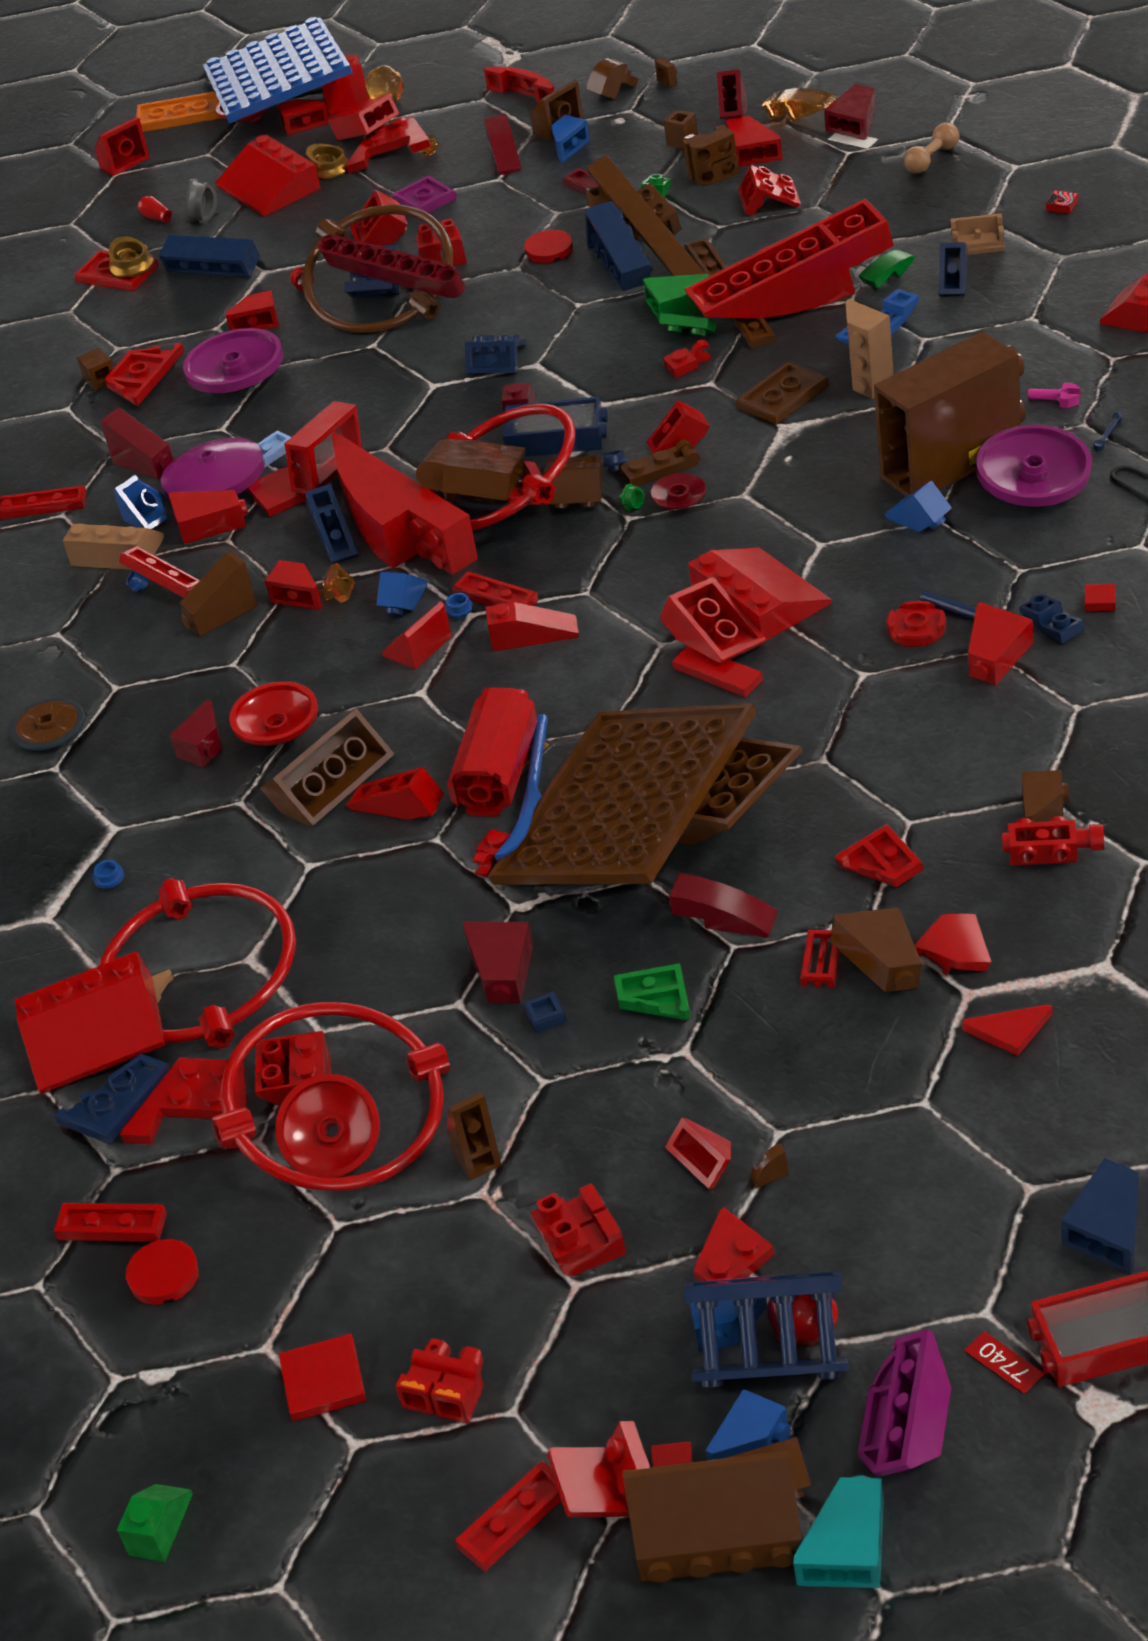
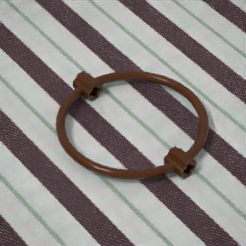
M389 204L369 207L357 211L337 223L332 219L326 220L323 218L318 223L317 230L315 231L320 239L329 234L347 237L345 229L364 219L388 214L406 215L421 220L435 231L442 244L443 263L453 264L452 243L445 228L427 212L411 206ZM320 239L316 242L306 260L302 276L303 293L306 302L312 312L322 322L335 329L359 334L377 333L401 326L418 315L426 320L434 319L438 315L441 307L439 300H437L439 295L416 289L411 294L408 302L411 309L396 317L366 324L339 320L322 309L313 293L312 276L317 259L321 254L318 248Z

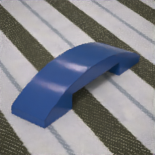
M897 289L883 300V310L880 312L890 316L891 335L910 316L919 301V295ZM846 327L835 336V340L849 345L848 329Z

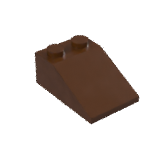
M602 455L569 457L563 470L552 482L556 488L554 499L549 503L552 504V508L569 507V503H580L581 507L595 506L596 502L601 501L603 482ZM549 458L543 475L550 469L556 458Z

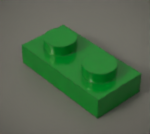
M660 313L659 324L666 327L667 332L682 334V330L691 331L690 334L706 336V333H715L717 323L709 318Z

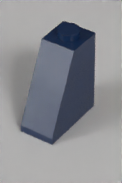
M1104 1158L1061 1220L1062 1244L1131 1274L1134 1270L1139 1172L1125 1164H1118Z

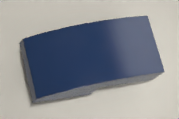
M1047 595L1033 596L1030 601L1019 606L1020 613L1024 617L1032 619L1033 625L1037 629L1060 643L1066 642L1085 630L1083 619L1063 612L1061 601Z

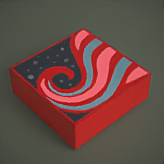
M1054 190L1046 202V211L1070 214L1078 202V193Z

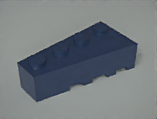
M613 201L586 208V240L589 249H595L594 255L597 259H602L603 267L606 270L610 269L611 277L622 291L643 285V279L649 278L650 272L653 271L652 263L649 257L644 256L640 241L634 239L631 226L626 225L621 209H617Z

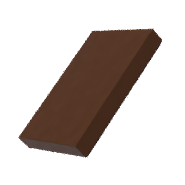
M786 362L736 400V408L777 425L828 387V378L793 363Z

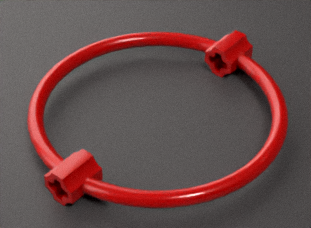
M550 404L520 406L492 417L468 434L462 432L454 433L452 431L446 437V439L476 441L500 425L530 415L553 416L564 427L565 437L562 448L555 462L542 477L538 474H528L524 477L521 488L523 495L491 514L471 519L472 531L498 523L517 513L532 501L537 504L545 503L548 505L554 499L556 488L552 482L568 462L576 437L574 422L565 410ZM428 489V490L432 491L433 493L436 492L435 489Z
M170 878L163 881L162 887L158 890L160 899L138 912L116 933L106 947L99 966L115 960L126 941L141 926L156 915L165 911L168 918L172 917L180 920L187 917L188 912L193 908L191 900L210 896H235L252 900L267 908L275 916L281 927L283 947L278 965L262 989L248 1002L229 1014L225 1007L211 1005L204 1008L202 1015L198 1017L200 1026L179 1030H163L165 1043H182L205 1038L209 1047L222 1049L229 1046L231 1040L236 1037L233 1026L244 1021L266 1004L285 980L295 955L296 936L294 925L285 908L275 898L259 889L234 883H213L186 888L183 880L179 881Z
M318 1002L287 1009L254 1027L240 1041L231 1054L221 1080L220 1105L222 1114L212 1117L215 1137L222 1147L236 1144L253 1164L274 1178L301 1188L317 1191H348L378 1184L410 1166L424 1152L433 1139L441 1121L444 1103L443 1083L440 1075L450 1072L447 1052L443 1044L440 1045L439 1043L426 1047L421 1039L401 1022L387 1014L365 1006L341 1002ZM329 1015L358 1018L388 1030L412 1050V1052L407 1053L406 1058L409 1072L413 1080H417V1082L428 1080L430 1105L427 1119L420 1134L401 1155L382 1167L362 1174L346 1177H322L304 1174L287 1168L269 1158L253 1144L250 1138L256 1137V1128L251 1112L246 1107L235 1108L234 1089L238 1071L248 1053L259 1041L274 1030L296 1020Z

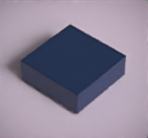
M555 992L523 1002L524 1011L535 1033L567 1022L565 1012Z

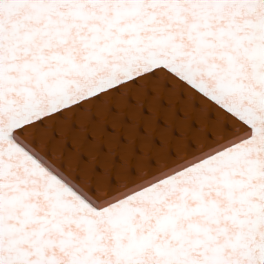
M753 703L598 712L538 801L525 839L509 855L499 859L488 876L493 885L652 884L756 716L757 712Z

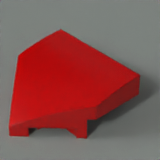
M944 914L915 944L919 957L925 954L927 958H931L941 966L942 973L946 976L952 967L954 969L987 972L991 964V959L975 914Z

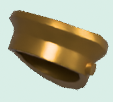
M322 143L307 147L306 155L315 164L319 180L327 181L344 175L347 172L345 164L349 159L345 157L342 148Z
M127 236L117 237L109 246V256L111 259L109 260V269L116 278L135 277L150 269L154 262V257L147 251V245H144L139 240Z

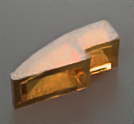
M792 88L774 92L762 104L770 119L788 114L792 122L825 110L837 98L835 94L822 90Z

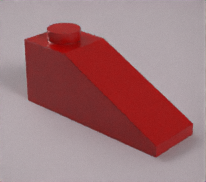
M516 602L500 603L486 607L487 625L493 652L579 638L576 615Z
M420 767L359 785L346 806L349 810L405 820L420 817L427 818L437 811L438 803L443 797L444 792L424 767Z

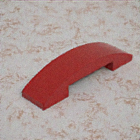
M513 67L484 68L488 90L502 94L508 90L536 97L537 104L542 98L554 92L552 83L535 72Z

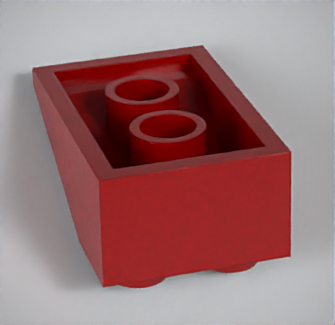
M344 55L351 66L352 74L320 86L329 117H333L344 109L371 100L358 55Z
M714 577L670 595L659 617L677 640L720 664L765 644L767 640Z

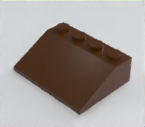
M742 737L677 843L691 846L730 829L803 752L802 747Z
M789 1450L623 1471L641 1582L652 1581L660 1583L677 1577H706L718 1572H747L759 1567H788L793 1565L794 1555L802 1543Z

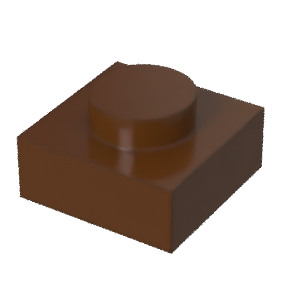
M663 57L656 59L657 81L669 88L676 86L677 69L675 64Z

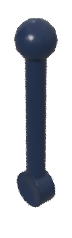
M1120 411L1113 414V420L1101 438L1093 442L1094 450L1101 451L1105 448V440L1116 424L1123 420L1124 416Z

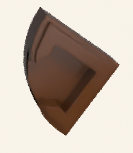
M780 1143L764 1153L766 1158L758 1167L754 1165L750 1179L756 1189L789 1175L786 1151Z

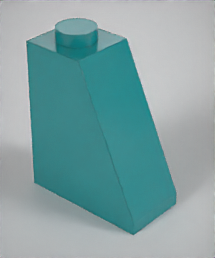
M864 1475L852 1478H839L794 1555L793 1564L797 1586L880 1588L884 1504L881 1478H870Z

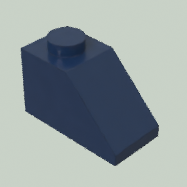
M966 242L940 243L939 295H965L968 274V248Z

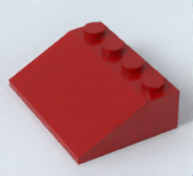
M268 135L259 136L255 141L248 143L215 182L218 188L263 217L321 189L315 164Z
M761 548L711 550L688 563L691 586L714 577L767 640L832 604L831 598Z
M137 951L14 999L18 1025L35 1081L41 1094L166 1045L152 975Z

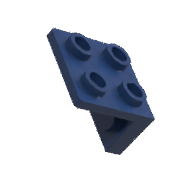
M397 245L380 246L398 251ZM350 272V281L344 282L345 292L351 297L399 294L398 284Z
M519 334L497 336V340L494 339V335L473 336V341L465 342L466 373L518 372L517 346L526 345V339H519Z

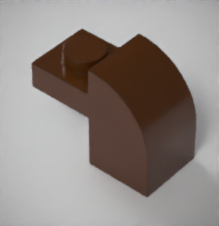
M605 58L593 68L586 89L616 100L622 82L636 87L639 78L631 76L632 71L626 69L628 64L612 58Z

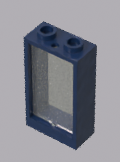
M600 396L505 406V411L530 404H550L565 410L571 416L576 430L572 452L601 450L603 438H607V408L602 407ZM549 415L521 417L505 423L503 428L504 445L525 447V457L559 454L565 437L562 423L557 418Z

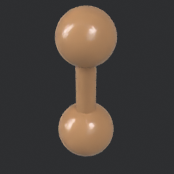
M941 123L933 131V141L925 148L914 146L908 149L903 157V164L906 170L912 174H921L928 169L931 161L930 155L937 149L950 150L954 148L959 141L957 127L952 123Z

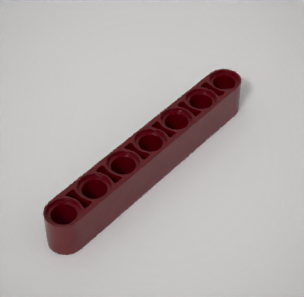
M334 234L322 237L318 243V248L328 265L334 268L447 298H457L465 290V284L457 269L450 264Z

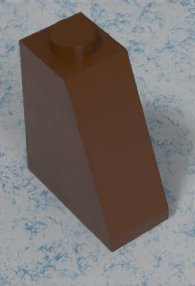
M232 550L226 552L180 601L183 614L180 615L181 620L188 630L192 629L196 634L202 636L257 607L246 564Z
M899 908L833 915L831 943L884 992L918 988L922 962Z

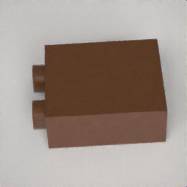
M982 331L875 384L874 396L881 478L903 495L908 496L931 480L940 490L975 472L976 463L970 466L969 449L982 446L986 440L1002 430L1021 426V422L1026 418V410L1020 399L1019 376L1023 375L1025 370L1020 352L1014 346L1009 344L1005 346Z

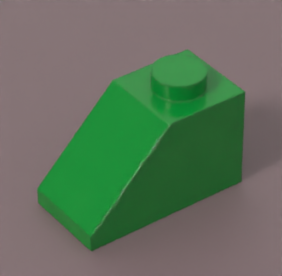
M154 1484L131 1496L117 1529L129 1556L161 1562L166 1561L193 1495L190 1489Z

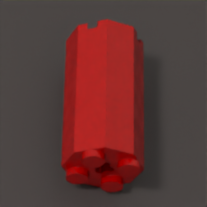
M486 688L474 703L447 782L451 802L456 806H459V803L466 806L465 812L471 816L497 817L505 806L508 808L512 804L538 721L534 702L529 699V695L525 690Z

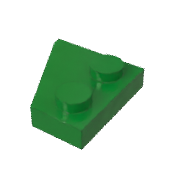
M680 963L614 975L620 1009L681 1020H691Z

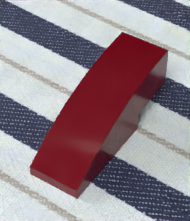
M503 114L485 118L486 133L499 176L521 171L507 115Z
M679 873L669 895L673 915L704 919L705 928L769 938L778 915L777 909L741 890L717 881L689 874Z

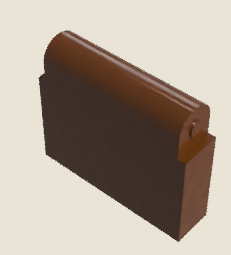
M441 439L436 442L418 466L416 479L422 487L427 489L507 501L522 476L525 447L464 439Z

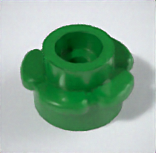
M627 484L620 493V503L629 512L632 509H640L644 503L643 490L640 487Z

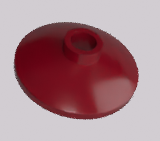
M676 473L659 479L651 488L653 502L666 509H683L693 506L701 501L706 494V484L703 479L689 473Z

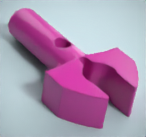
M1063 383L1062 388L1058 390L1029 389L1027 397L1030 400H1057L1060 402V408H1070L1079 404L1081 392L1079 386L1073 383Z

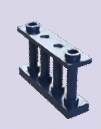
M841 1271L686 1282L684 1286L685 1303H694L695 1308L699 1309L704 1367H694L692 1382L702 1381L703 1387H717L725 1385V1379L818 1373L821 1379L841 1377L842 1371H849V1356L836 1357L831 1299L835 1298L834 1292H842ZM811 1294V1299L816 1300L821 1358L797 1360L792 1302L796 1301L795 1295ZM772 1297V1302L777 1303L782 1361L758 1363L753 1304L757 1303V1298ZM733 1300L734 1305L738 1306L743 1364H719L714 1307L718 1306V1301Z

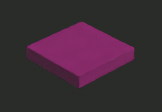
M429 175L392 194V199L398 201L400 205L418 208L427 213L457 198L456 191Z

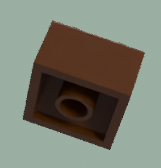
M573 80L542 98L530 112L534 135L553 141L551 125L564 115L584 119L578 80Z

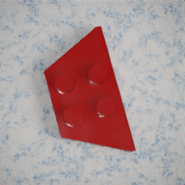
M174 343V348L171 350L161 351L160 346L128 351L105 377L107 387L132 404L139 406L183 354L184 348L182 343Z

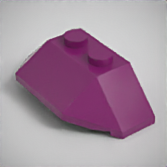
M929 1328L896 1338L891 1347L894 1351L883 1362L869 1387L857 1456L877 1477L909 1470L941 1456L951 1385L934 1334Z

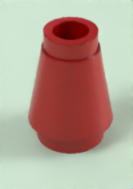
M144 196L138 203V211L144 218L168 223L172 218V211L153 196Z

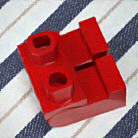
M592 1183L580 1188V1196L568 1202H565L563 1197L559 1199L556 1193L539 1199L536 1202L538 1209L530 1212L533 1223L557 1265H559L561 1271L566 1276L578 1275L626 1254L621 1230L609 1210L606 1209L603 1200Z

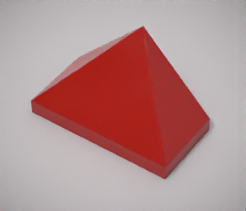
M681 1118L665 1146L708 1189H714L731 1160V1141L687 1118Z

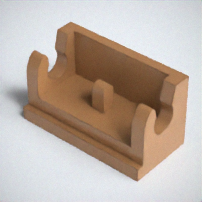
M1002 213L951 219L952 242H966L968 255L1005 251Z

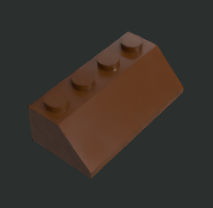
M355 708L260 789L281 813L312 827L395 753Z

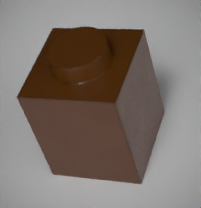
M675 110L664 120L667 146L684 150L682 138L690 134L698 135L695 113Z
M100 348L76 357L83 379L94 390L106 386L105 377L112 371L113 365L111 359Z

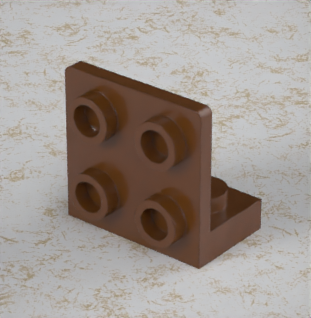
M651 183L637 191L674 235L682 230L676 210ZM624 217V222L626 223V225H630V223ZM631 226L632 231H633V235H634V239H635V240L641 239V237L639 236V234H638V233L634 230V228Z

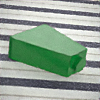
M698 274L644 278L643 285L646 302L658 319H660V313L684 316L700 314L702 312L687 296L684 289L709 277V275Z

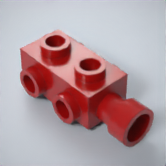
M1061 816L1053 817L1047 822H1033L1031 819L1022 818L1016 821V823L1008 824V832L1002 833L1003 852L1010 853V866L1078 862L1079 848H1090V851H1104L1103 824L1089 825V828L1076 829L1075 820H1067Z

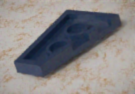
M140 1054L108 1076V1083L95 1092L88 1090L79 1097L81 1102L67 1111L65 1108H62L55 1113L54 1117L57 1124L111 1144L170 1070L168 1064Z

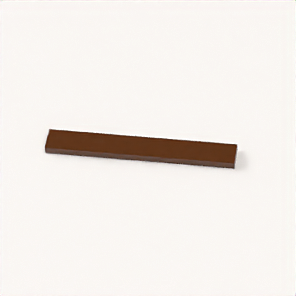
M608 155L603 156L586 167L591 177L608 198L613 201L617 209H621L626 220L672 276L705 274Z
M707 238L684 244V249L705 274L711 276L727 268ZM730 318L751 349L776 342L775 334L764 318Z

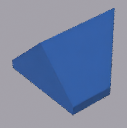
M136 475L113 490L122 519L128 524L138 528L153 529L168 519L165 511L164 494L140 481Z

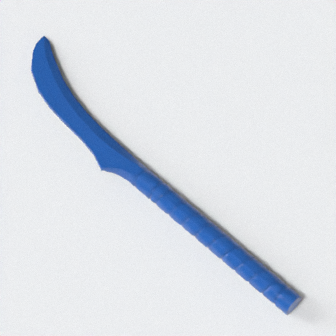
M545 714L537 716L538 721L533 736L525 795L519 819L509 838L494 855L496 860L509 855L525 839L536 805L542 797L538 791L548 724V717Z

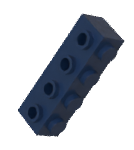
M168 235L159 254V258L167 272L251 277L260 257L252 239Z

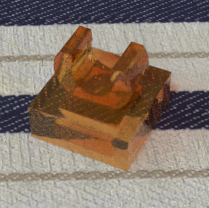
M335 563L328 568L322 583L325 588L320 590L319 593L326 600L335 597L340 603H343L350 598L355 580L338 563Z

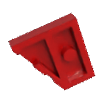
M887 824L834 856L840 868L898 887L924 870L919 858Z

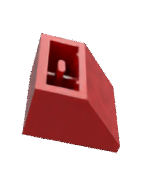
M323 1031L263 1039L256 1044L255 1094L257 1097L281 1106L288 1093L304 1080L317 1075L331 1074V1055Z

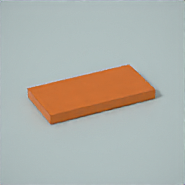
M215 92L137 105L136 117L140 118L143 132L222 119L216 113V107L220 102Z

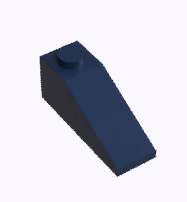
M328 484L306 491L307 509L331 563L335 564L357 557L358 552L332 485Z

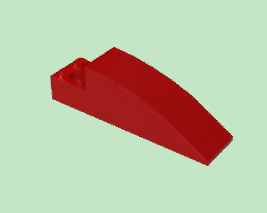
M863 199L684 290L705 317L759 319L797 313L833 303L855 294L849 268L858 266L863 261L882 254L885 250L894 246L889 224L866 199Z
M336 432L331 434L337 470L348 514L365 544L386 565L394 569L411 557L419 554L422 558L425 557L434 563L439 569L454 575L478 559L469 514L427 488L422 487L416 481Z

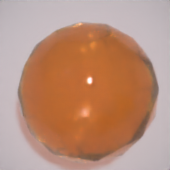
M382 65L375 67L369 72L365 80V90L370 99L390 93L394 103H396L404 92V81L402 75L395 68Z

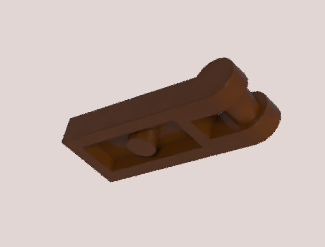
M683 439L678 441L675 447L661 450L655 454L621 465L620 473L627 484L637 487L696 466L700 461V455L693 449L689 441Z

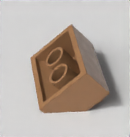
M848 299L845 301L853 391L874 399V385L894 375L890 316Z
M73 524L62 541L71 566L132 570L119 563L120 554L138 546L154 555L164 539V533L132 526Z

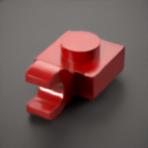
M702 339L697 341L690 351L686 348L676 350L672 354L663 357L664 366L675 378L698 369V363L711 359V355L707 351L702 352V350L709 347V344Z
M494 829L488 832L476 848L477 853L473 858L474 863L480 864L475 871L476 875L488 877L498 862L494 855L509 838L510 833Z

